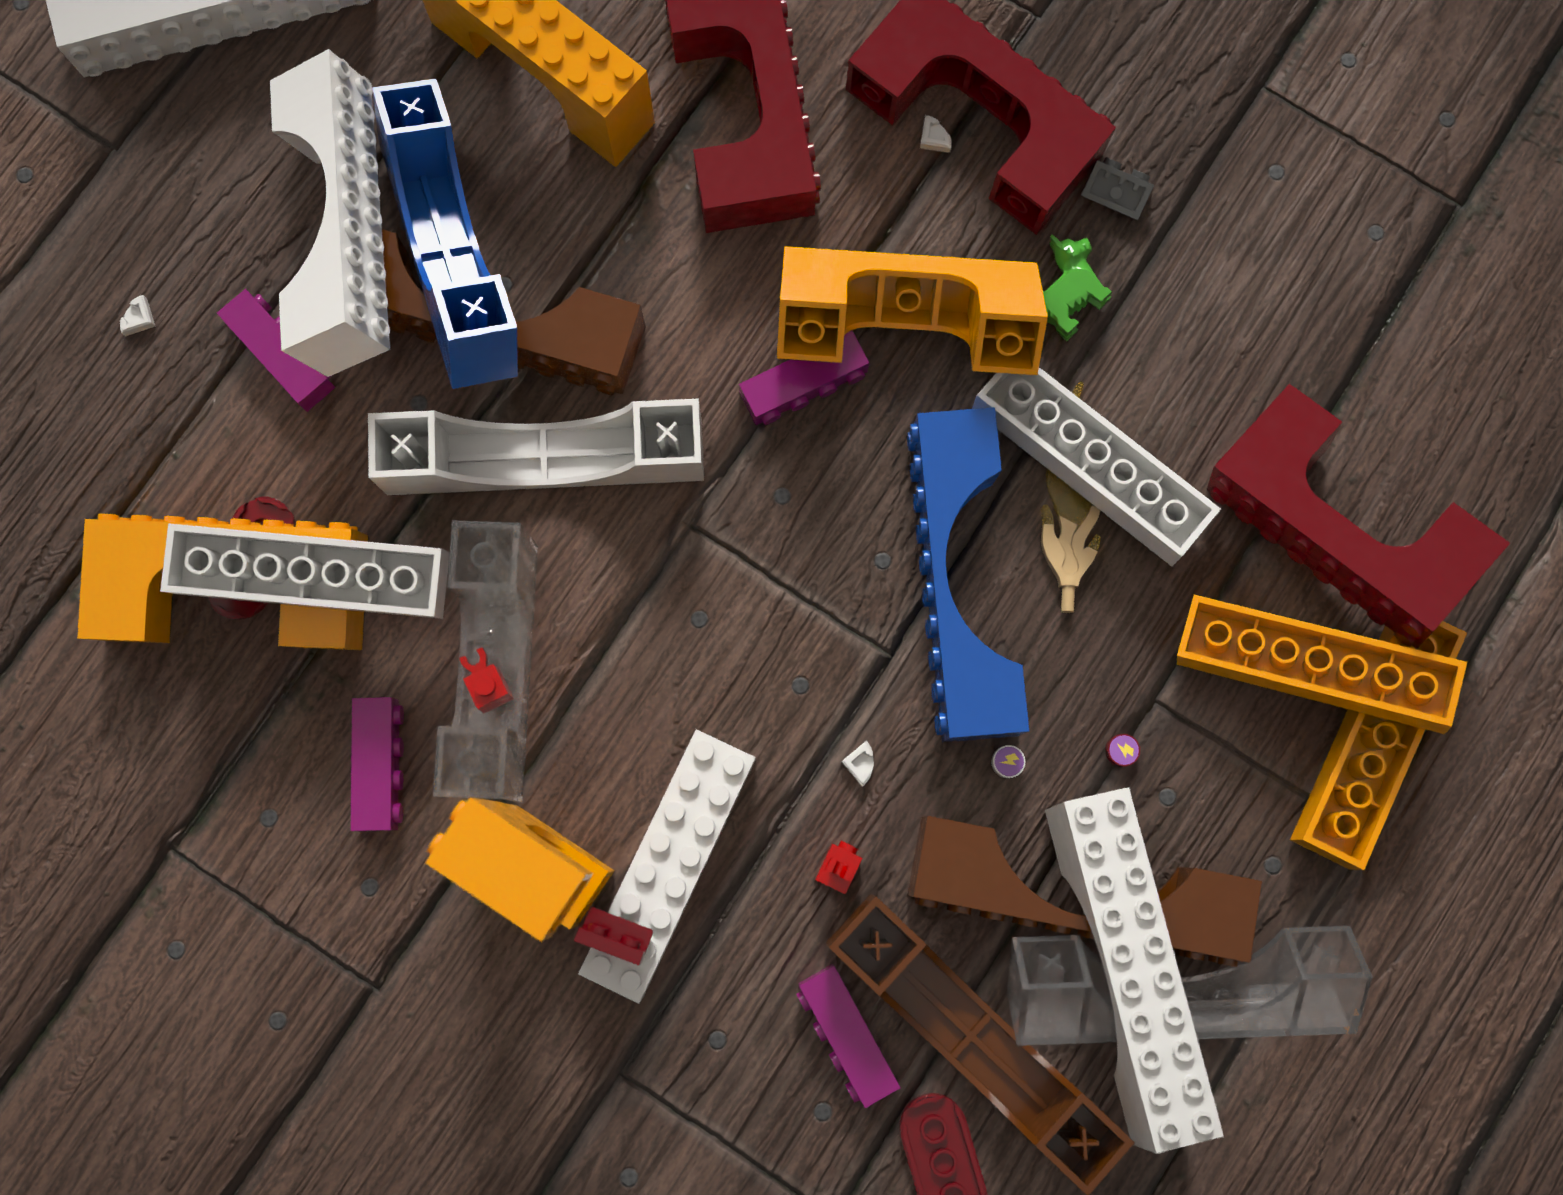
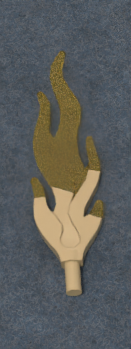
M1079 382L1072 391L1078 398L1081 395L1083 382ZM1047 469L1046 485L1058 517L1060 536L1057 539L1055 535L1053 515L1049 506L1043 505L1041 508L1043 518L1041 546L1045 559L1056 576L1058 587L1062 588L1061 612L1074 613L1075 589L1079 586L1082 575L1095 559L1100 545V535H1095L1086 548H1084V543L1098 520L1101 510L1091 502L1088 503L1087 499Z

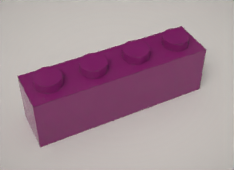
M244 289L220 309L217 314L292 398L308 412L336 388L328 380L331 376L327 377L281 351L280 316L274 320L268 313L272 307L260 294L253 297L247 289Z
M851 330L844 335L842 363L790 359L740 383L739 393L755 425L762 422L764 425H768L781 417L780 414L789 409L798 411L809 404L808 400L820 395L821 398L833 394L837 391V386L846 382L849 385L859 382L866 376L865 373L868 372L869 361L854 332Z
M393 697L352 698L351 831L398 830V823L403 821V805L398 803V790L403 789L404 783L403 772L399 770V757H402L404 752L402 737L399 738V725L403 724L404 709L402 705H399V700Z
M834 964L799 982L798 984L802 991L796 995L805 1012L812 1009L818 1021L813 1023V1027L822 1042L828 1039L834 1051L829 1056L838 1073L845 1070L850 1080L845 1086L854 1103L861 1100L864 1108H867L900 1089L897 1080Z

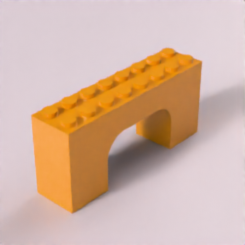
M422 0L431 23L475 58H478L492 43L538 79L561 104L569 131L613 166L617 167L655 124L647 70L557 0Z
M785 246L780 293L777 359L842 363L844 335L862 327L940 331L956 335L965 340L970 347L972 371L1038 375L1048 318L1038 264L1034 262Z
M98 514V519H85L77 639L170 643L173 594L160 592L168 523L368 542V535L358 532V527L342 522H329V528H326L325 525H317V522L296 521V527H294L293 524H285L284 521L263 520V525H261V523L251 522L248 519L233 518L230 519L229 524V522L218 521L217 518L197 517V521L185 520L184 517L164 516L163 520L153 519L152 516L131 515V518H123L115 514ZM280 604L278 646L362 650L364 612Z
M472 797L467 802L464 800L460 801L449 817L453 823L445 834L440 832L433 839L427 849V852L431 855L425 862L539 941L551 938L560 924L569 930L577 927L615 871L518 805Z

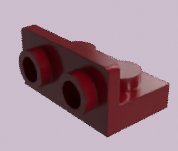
M591 907L583 926L578 928L574 941L639 966L645 957L653 930Z

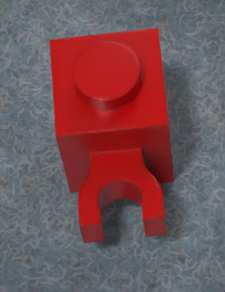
M481 647L476 650L480 656V661L476 665H470L465 655L460 657L459 660L462 666L472 673L463 678L477 709L485 714L513 700L514 697L500 669L495 664L488 666V656L485 649Z
M840 841L838 846L832 843L815 880L846 895L862 861V858L856 855L858 848L843 841Z

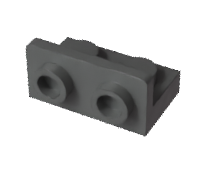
M1105 157L1103 162L1097 160L1081 196L1138 220L1154 187V184L1148 182L1151 176L1135 169L1130 175L1120 170L1121 163Z

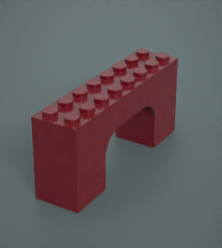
M665 0L675 62L683 63L714 57H730L741 62L748 69L752 77L760 119L758 130L744 141L693 149L696 181L706 233L815 216V204L820 203L819 191H821L819 172H814L815 150L813 142L809 143L808 133H810L808 114L803 112L804 92L802 84L798 85L797 75H799L797 56H793L792 47L794 46L791 27H787L788 9L786 0Z
M900 0L848 60L845 90L892 126L925 89L934 85H950L961 90L1010 127L1017 135L1020 146L997 172L988 199L1036 235L1093 168L1096 161L1102 157L1116 129L1107 116L1096 113L1087 106L1084 99L1078 95H1072L1062 87L1056 78L1048 77L1037 68L1032 60L1020 56L1008 42L996 38L988 31L984 24L972 20L964 14L957 4L949 3L947 0Z
M1289 383L1216 463L1207 490L1216 502L1222 505L1226 504L1235 511V515L1246 524L1251 523L1261 530V535L1267 541L1273 544L1278 543L1286 549L1288 556L1299 564L1304 563L1312 569L1313 574L1318 580L1325 584L1330 583L1340 591V595L1347 602L1354 605L1358 604L1366 610L1368 617L1379 625H1385L1395 632V637L1406 646L1412 645L1418 649L1502 554L1510 542L1454 502L1418 541L1410 545L1389 546L1372 538L1321 500L1310 489L1306 473L1329 449L1342 421Z

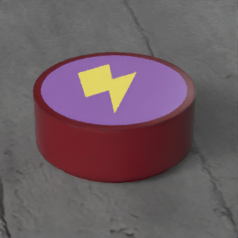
M1119 734L1113 736L1107 742L1106 756L1112 764L1126 767L1138 760L1140 746L1133 736Z

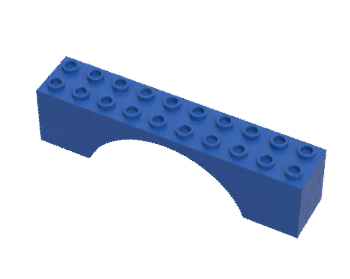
M431 79L372 88L380 149L452 389L518 377L517 326L500 274L490 275L476 241L462 188L452 127L437 80Z
M995 407L917 413L914 424H910V432H907L908 451H914L913 463H910L911 482H917L916 494H913L914 513H920L919 525H916L917 544H923L922 556H919L920 575H926L925 588H922L923 606L929 607L930 614L928 619L925 620V631L927 639H932L933 645L932 651L928 652L930 671H935L936 675L935 683L931 684L933 703H938L939 706L938 716L934 717L936 735L942 736V742L1020 736L1029 732L1023 666L997 654L974 635L956 608L949 589L946 573L947 543L956 516L972 498L992 486L1002 471Z

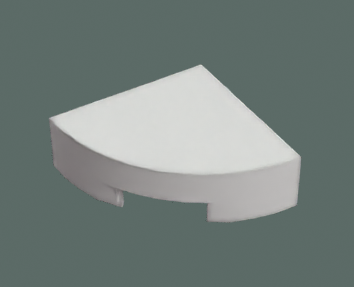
M925 115L920 148L950 153V135L937 119Z
M144 295L138 296L129 303V308L120 320V330L124 336L156 327L148 300Z
M867 740L841 761L862 787L871 777L874 766L873 751Z

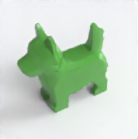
M1052 234L1050 236L1052 241L1050 246L1063 275L1047 290L1043 291L1048 316L1047 322L1055 326L1057 333L1065 341H1068L1078 331L1076 326L1079 324L1076 319H1070L1069 315H1073L1075 310L1080 312L1082 307H1086L1087 302L1100 310L1110 301L1112 291L1100 283L1094 271L1087 263L1086 259L1092 252L1090 241L1087 238L1079 241H1073L1068 238L1059 241Z

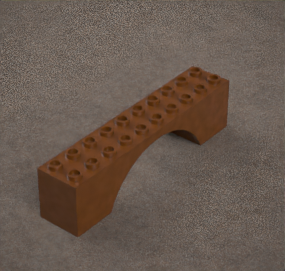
M382 229L384 269L386 271L385 285L388 299L387 313L390 330L399 334H404L405 331L412 332L419 339L434 343L435 339L437 340V336L424 293L421 292L415 283L410 256L396 233ZM579 287L568 299L552 310L534 318L515 322L517 326L518 369H524V366L536 369L538 374L545 377L553 378L554 375L565 377L567 382L576 386L583 387L584 384L595 386L596 390L603 394L614 395V392L623 394L646 326L641 305Z
M932 816L921 817L907 894L915 897V904L937 908L938 902L947 903V910L971 915V909L973 908L980 910L979 916L1004 921L1005 915L1013 916L1012 923L1037 928L1039 921L1044 922V929L1071 935V929L1075 928L1078 929V936L1094 939L1086 915L1070 913L1055 907L1032 892L1018 878L1001 851L995 829ZM1177 867L1171 878L1157 891L1172 948H1176L1175 955L1204 961L1205 954L1209 955L1208 961L1238 967L1239 961L1250 963L1262 881L1198 868Z
M870 894L826 942L827 946L937 1049L1086 1195L1092 1193L1135 1143L1090 1099L992 1010L923 940L876 896Z

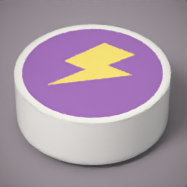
M1002 746L992 756V768L1000 777H1016L1024 770L1025 756L1015 746Z

